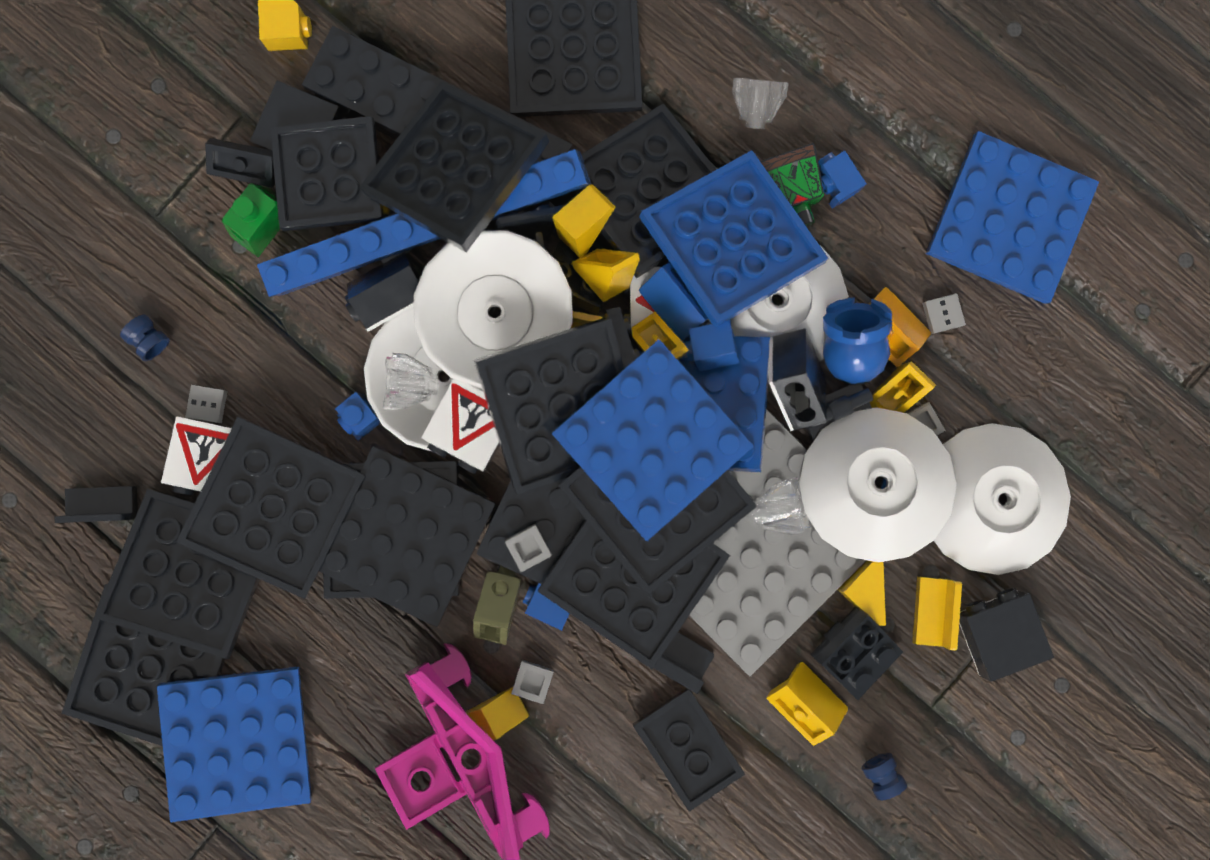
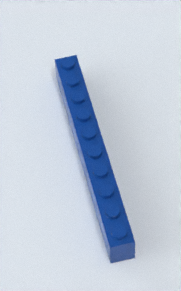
M574 149L533 164L492 220L498 219L504 213L520 211L591 185L581 152ZM395 214L257 264L268 296H280L441 238L405 217Z

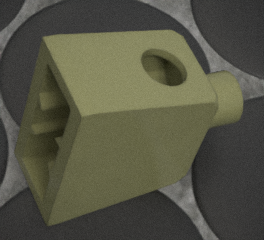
M499 564L496 573L487 572L473 619L474 638L503 645L507 644L520 592L521 580L515 578L516 572Z

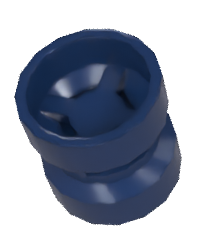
M145 314L132 319L120 332V337L128 345H133L136 348V354L143 361H149L158 356L170 342V339L162 331H157L154 328V322Z
M891 753L877 755L866 761L861 767L865 777L874 783L872 791L877 800L880 801L891 799L901 794L907 788L904 777L896 773L895 767L897 763Z

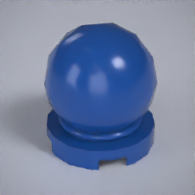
M855 298L837 300L827 306L826 314L823 316V331L826 333L823 344V357L825 365L835 378L850 384L870 382L884 371L890 357L888 335L892 330V311L888 306L874 299H871V305L855 303Z

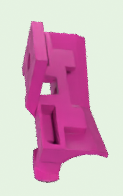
M444 643L445 649L448 652L447 656L432 664L425 662L405 673L435 733L374 768L406 830L467 794L498 855L503 860H520L519 850L523 847V842L539 832L542 833L545 839L550 835L548 817L539 801L528 793H522V797L527 805L514 813L512 812L501 747L466 714L447 688L461 679L467 688L470 686L471 672L467 660L456 646ZM443 747L448 753L461 780L456 781L440 748ZM468 749H476L480 755L478 764L473 768H465L461 762L463 753ZM418 771H425L430 776V783L423 790H416L411 786V778Z

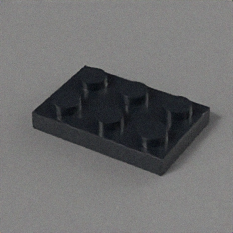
M685 688L633 723L634 729L689 812L745 775L696 697L688 688Z

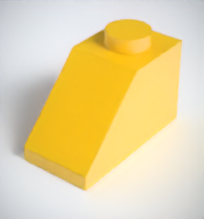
M258 0L259 39L268 51L308 49L307 37L312 36L311 21L309 16H305L300 6L294 0Z

